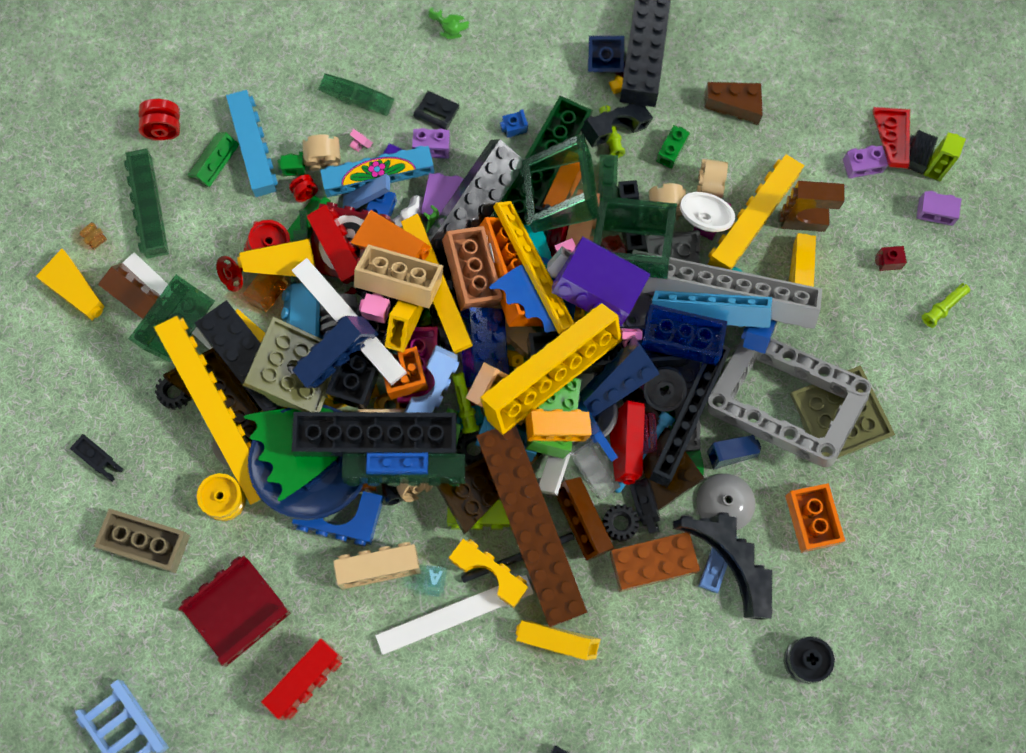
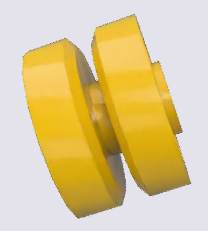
M217 473L210 475L202 481L197 491V502L202 511L217 521L225 522L233 520L241 514L245 507L246 496L239 483L228 474Z

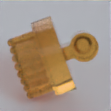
M93 222L79 232L84 238L85 244L89 245L93 250L107 240L101 228L97 229Z

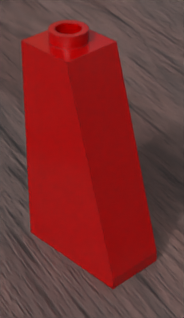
M628 400L618 409L617 423L609 433L611 447L618 456L613 461L615 481L623 482L626 485L635 483L642 476L645 405L643 403Z

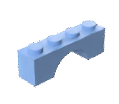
M437 345L435 346L427 364V369L435 379L434 387L423 396L411 397L404 412L432 413L435 406L439 407L443 398L440 395L443 389H448L451 382L449 376L451 372L455 373L458 368L457 354Z

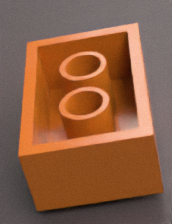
M829 483L793 490L785 495L801 553L832 547L845 542Z

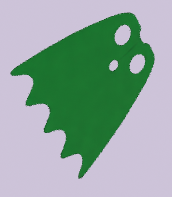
M322 408L320 412H334V411H332V410H330V409H327V408ZM284 409L271 410L244 416L245 419L252 420L257 424V429L250 436V439L260 441L265 446L258 460L270 462L273 465V471L267 478V482L280 483L282 485V492L277 499L278 501H282L303 487L338 458L294 456L292 453L293 412H302L297 409H291L284 413L281 412Z

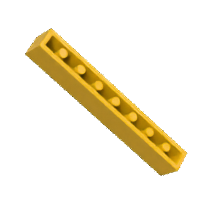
M787 154L782 160L778 159L773 166L775 170L768 172L764 179L766 181L764 185L760 183L755 191L756 196H751L747 201L746 206L748 207L740 210L736 217L738 218L737 222H734L727 229L729 231L727 235L723 234L718 241V248L713 247L708 257H710L707 265L732 270L799 177L805 165Z

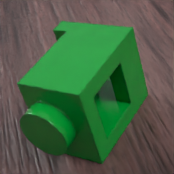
M299 151V155L292 153L281 155V159H278V170H281L283 176L305 175L303 151Z

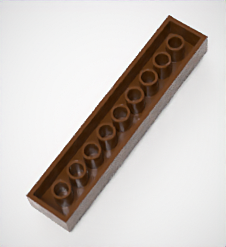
M516 425L503 435L496 428L476 435L549 628L588 613Z

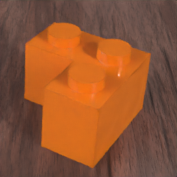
M417 347L405 349L404 352L397 351L400 364L407 373L392 386L384 378L390 399L428 390L427 380Z

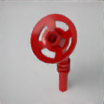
M228 256L219 257L216 263V270L220 281L226 285L228 290L232 292L239 291L243 286V268H239V265ZM229 260L230 263L226 264L224 263V261ZM238 281V282H239V285H238V286L233 285L234 282Z

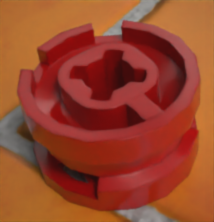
M311 175L299 176L290 183L289 190L294 194L293 196L297 202H304L317 194L319 189L313 183L314 180Z

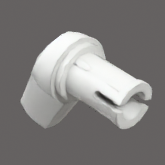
M421 196L411 197L409 206L401 210L400 215L391 220L395 222V225L402 227L401 221L417 213L421 216L424 198Z

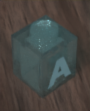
M426 566L423 590L428 592V596L439 597L440 594H444L447 568Z

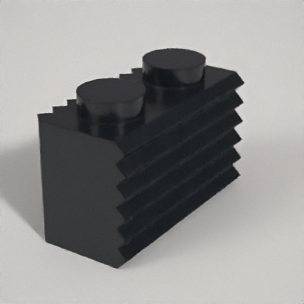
M917 130L915 135L911 134L908 169L920 174L924 173L928 167L938 137L921 130Z

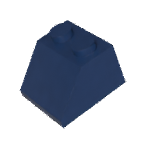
M589 36L588 73H624L625 36Z

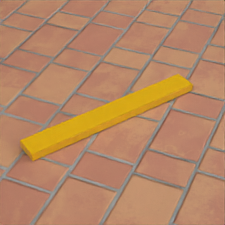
M512 202L495 203L493 208L558 334H561L575 324L561 297L552 293L553 280Z
M417 213L401 221L405 231L431 246L430 253L425 261L439 264L419 214ZM442 273L441 285L433 299V303L452 350L456 354L472 347L473 344L445 276Z

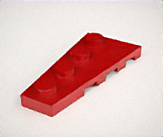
M873 107V116L889 167L908 169L910 109Z

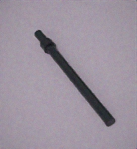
M572 532L559 537L561 544L575 539ZM521 552L496 563L498 565L503 563L508 566L523 560ZM479 568L461 575L463 583L491 573V571Z

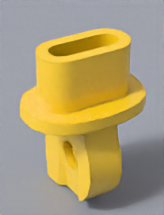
M619 75L615 76V80L609 82V86L614 94L621 92L623 78Z

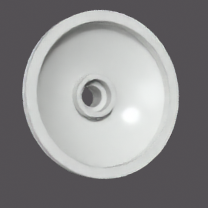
M693 192L685 195L681 200L680 210L682 215L690 224L708 232L725 231L735 221V213L731 206L715 195Z

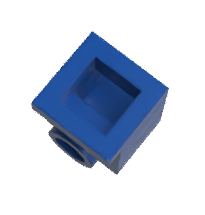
M523 109L519 110V112L502 116L500 128L502 133H506L507 138L528 133V123Z

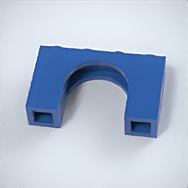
M363 491L356 515L351 521L343 525L329 524L323 518L315 520L293 519L292 524L297 527L296 530L308 533V530L316 531L315 534L321 537H327L329 534L335 536V539L338 541L346 542L349 539L353 540L354 544L365 547L366 544H372L383 504L382 495Z

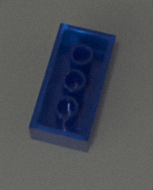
M650 304L646 312L640 344L643 349L717 365L722 357L728 321Z
M469 307L459 312L473 344L472 347L462 351L463 373L467 389H471L483 363L509 375L503 309Z

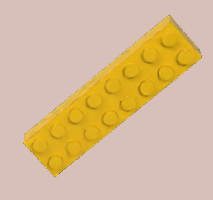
M601 303L582 319L576 321L569 329L562 332L560 336L548 343L542 350L532 355L529 360L518 366L511 374L501 379L498 384L487 390L480 397L487 421L502 435L505 434L532 410L538 408L620 343L622 338L618 315Z

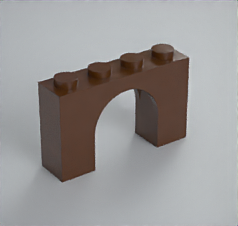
M798 181L796 186L792 187L791 195L787 197L786 204H783L782 211L779 212L778 222H781V229L825 232L829 226V209H840L845 202L844 184Z

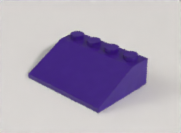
M582 236L553 281L552 293L587 312H590L602 303L618 315L621 327L633 309L650 277V273Z

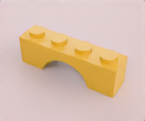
M463 538L449 556V561L465 573L474 568H485L491 571L499 583L497 597L514 609L528 590L527 581L519 575L517 577L509 573L511 571L510 568L503 563L498 565L493 561L495 558L487 551L482 553L477 549L479 546L471 539L466 541Z

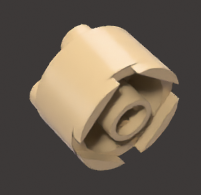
M320 134L309 136L308 141H305V139L302 141L304 164L310 167L311 171L321 170V167L339 166L341 158L339 139L334 136V139H330L329 135Z
M702 159L697 192L709 193L723 198L728 162Z
M667 183L663 184L662 188L657 189V186H654L649 190L651 219L668 218V221L679 220V216H682L680 203L686 195V190H683L682 185Z

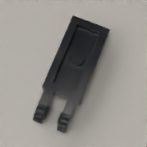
M84 434L69 448L94 470L102 473L112 482L115 480L114 476L104 469L111 464L119 472L124 470L113 461L109 454Z

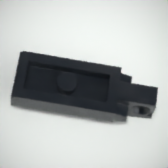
M649 478L629 484L639 520L643 526L647 525L649 534L659 533L660 530L657 522L661 521L660 513Z

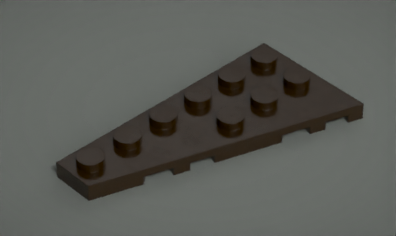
M211 348L202 353L208 363L205 367L208 373L213 372L217 380L214 383L218 390L222 389L227 398L224 401L227 408L231 407L236 415V418H234L236 425L242 426L246 434L244 436L252 443L253 440L250 439V436L257 429V424L252 420L245 419L244 416L259 413L260 411L237 378L215 350ZM176 368L163 374L167 381L192 398Z
M637 388L622 399L623 403L628 400L645 405L644 445L658 425L660 418L657 411L647 403L642 390ZM665 427L643 459V470L646 478H650L671 432L669 428ZM684 452L673 479L667 488L650 480L659 511L705 479L686 452Z
M536 452L535 457L533 458L532 462H530L531 465L542 455V453ZM485 458L435 483L464 535L500 499Z

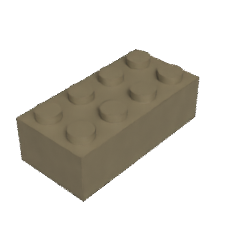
M109 508L94 547L104 552L176 574L190 535L184 531Z

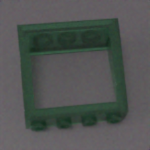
M584 134L574 136L522 160L523 168L520 169L522 180H524L522 191L526 195L523 204L528 214L525 215L527 227L530 226L533 233L600 218L592 155ZM579 162L583 193L535 214L531 173Z
M601 196L593 242L601 246L603 230L665 236L662 257L612 253L650 273L652 278L668 279L675 235L677 204Z
M176 274L128 339L141 349L171 362L172 359L154 327L178 316L179 319L184 318L188 326L186 332L190 336L196 328L195 322L205 316L215 300Z

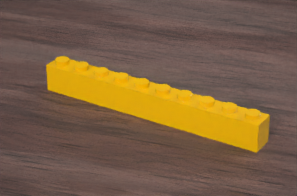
M175 316L155 326L157 334L250 505L261 500L249 476L248 456L251 443H246L243 436L246 434L241 425H236L234 421L236 415L231 407L227 408L224 402L227 398L222 389L218 390L214 383L217 380L212 371L208 373L205 367L208 363L204 355H199L195 349L198 347L196 340L193 336H188L186 332L188 326L184 318L179 319L178 316Z

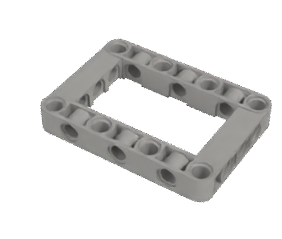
M771 338L765 354L744 348V339H742L708 398V412L710 415L821 467L832 466L869 398L871 391L870 382L863 377ZM756 360L845 399L843 404L839 406L834 421L830 422L825 437L817 438L806 433L804 429L784 420L779 421L760 409L734 400ZM857 389H860V390H863L864 392L860 393V392H858V391H856V390H857ZM715 403H720V404H722V405H721V406H715V405H713V404H715ZM755 419L757 420V422L752 423L749 420ZM790 435L793 439H787L785 436ZM827 452L831 456L826 457L822 455V453Z

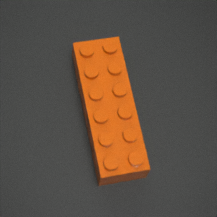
M485 217L479 227L484 226L488 244L490 243L492 247L497 278L499 279L514 268L522 265V262L499 217ZM501 290L503 298L500 303L508 327L543 325L542 320L538 317L527 319L525 317V309L521 304H507L506 293Z

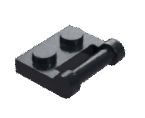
M427 91L420 105L415 109L413 118L422 119L440 127V129L447 130L459 110L460 104ZM424 110L429 111L435 115H438L444 118L445 120L442 121L427 113H424Z

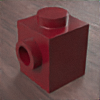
M904 246L882 247L875 256V263L879 265V270H902L907 264Z

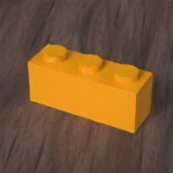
M534 409L525 418L528 441L585 442L592 435L589 412H582L579 409L571 410L570 412H564L562 409H554L552 411Z

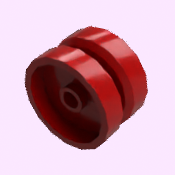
M149 99L139 104L138 116L140 119L138 131L143 137L160 141L172 140L179 136L180 108L176 103L166 99Z
M262 220L255 223L250 229L245 244L246 251L290 242V236L286 228L279 222Z

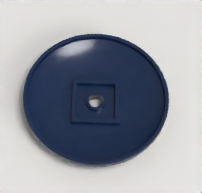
M322 406V408H327L334 412H342L331 406ZM286 408V409L282 410L281 413H284V412H286V411H288V410L295 409V408ZM253 440L249 450L248 470L256 493L272 510L293 519L315 520L339 512L356 498L364 486L368 475L366 474V457H338L303 487L282 501H278L277 499L282 492V485L280 483L267 482V478L273 471V465L270 462L258 460L265 449L264 444Z

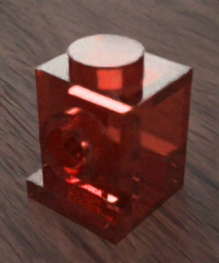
M619 234L607 236L601 241V247L606 248L610 252L614 250L612 253L626 260L628 253Z

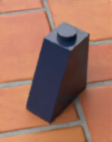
M754 435L714 442L708 449L707 454L714 470L756 458L760 454L761 444L758 439H755Z

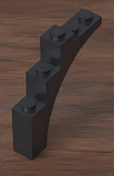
M720 512L717 513V516L693 520L692 516H681V519L673 521V529L690 533L712 546L726 561L740 589L744 618L756 620L772 619V570L765 569L764 565H754L755 543H747V539H737V517L729 516V513Z

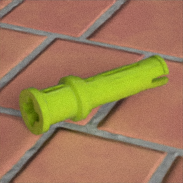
M605 105L600 107V114L605 111L610 112V106L606 105L607 110L605 109ZM613 126V132L606 144L609 145L610 157L615 159L622 157L626 151L622 148L621 136L617 133L616 127Z
M961 283L943 301L935 303L928 313H924L922 321L928 327L934 328L941 318H945L948 315V311L970 292V287L967 284Z
M464 373L454 374L452 378L460 407L458 416L462 420V432L472 433L478 431L480 428L476 424L474 415L476 411L471 407L470 400L466 399L468 389Z

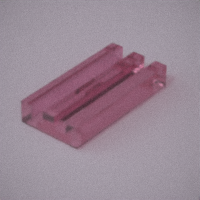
M653 412L649 413V415L644 414L643 454L657 451L656 414ZM647 420H649V427H650V448H649V444H648L649 431H648V422H647Z

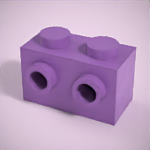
M413 129L412 149L418 146H429L431 158L449 159L450 130Z
M871 145L859 150L854 148L847 151L843 158L848 179L883 173L888 166L883 146L875 147V145Z
M925 191L919 198L916 219L953 226L959 219L962 199L953 195H942L934 191Z

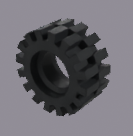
M165 378L158 380L160 384L155 386L157 388L155 390L156 398L166 408H171L172 410H176V408L182 409V405L187 406L186 402L191 401L192 398L182 391L176 398L168 397L167 391L173 384Z
M478 431L463 433L462 437L458 439V458L467 466L485 458L482 450L476 456L470 455L466 450L469 443L476 442V435L479 434Z
M617 504L614 507H610L605 513L602 523L612 540H618V542L627 541L637 532L639 517H637L636 511L632 510V507H626L625 504L622 506ZM624 516L628 520V527L625 530L616 529L613 525L615 517Z

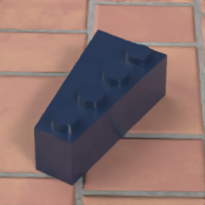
M343 316L337 321V325L324 334V339L320 343L310 348L311 352L307 356L298 360L293 372L306 388H317L336 371L335 366L338 367L345 364L350 359L349 354L357 350L360 351L366 346L363 342L369 337L374 339L379 334L365 317Z
M635 336L629 340L630 343L625 348H622L611 362L604 366V370L599 375H596L580 391L582 402L593 417L660 374Z

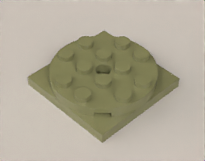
M273 317L243 386L265 395L269 400L280 406L295 408L302 412H320L327 396L326 390L332 375L317 388H306L296 374L289 372L288 367H296L298 360L307 356L311 352L310 348L320 343L323 339Z
M861 365L847 370L867 379ZM813 384L790 393L801 417L805 432L817 438L825 437L830 422L834 421L835 413L838 412L839 406L843 404L845 399ZM872 387L869 398L837 459L895 435ZM857 389V390H856V391H858V392H860V393L864 392L863 390H860V389ZM827 452L822 453V455L826 457L831 456Z

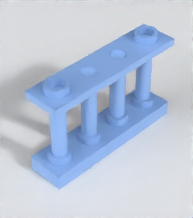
M116 680L112 683V695L88 713L82 709L75 711L78 716L77 722L82 728L87 729L102 753H117L139 735H145L148 742L137 753H163L169 748L122 680ZM116 701H122L125 706L123 708L124 711L98 730L92 719ZM127 718H133L136 722L135 728L109 747L103 737Z

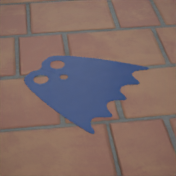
M541 257L543 263L548 264L550 260L545 257ZM523 264L499 278L489 287V289L503 290L506 293L507 304H521L525 309V317L527 319L532 317L540 318L546 333L556 330ZM562 298L572 319H574L576 305Z

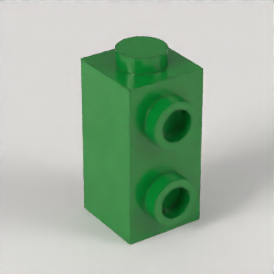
M673 125L657 155L656 162L672 169L688 141L690 132L683 127Z

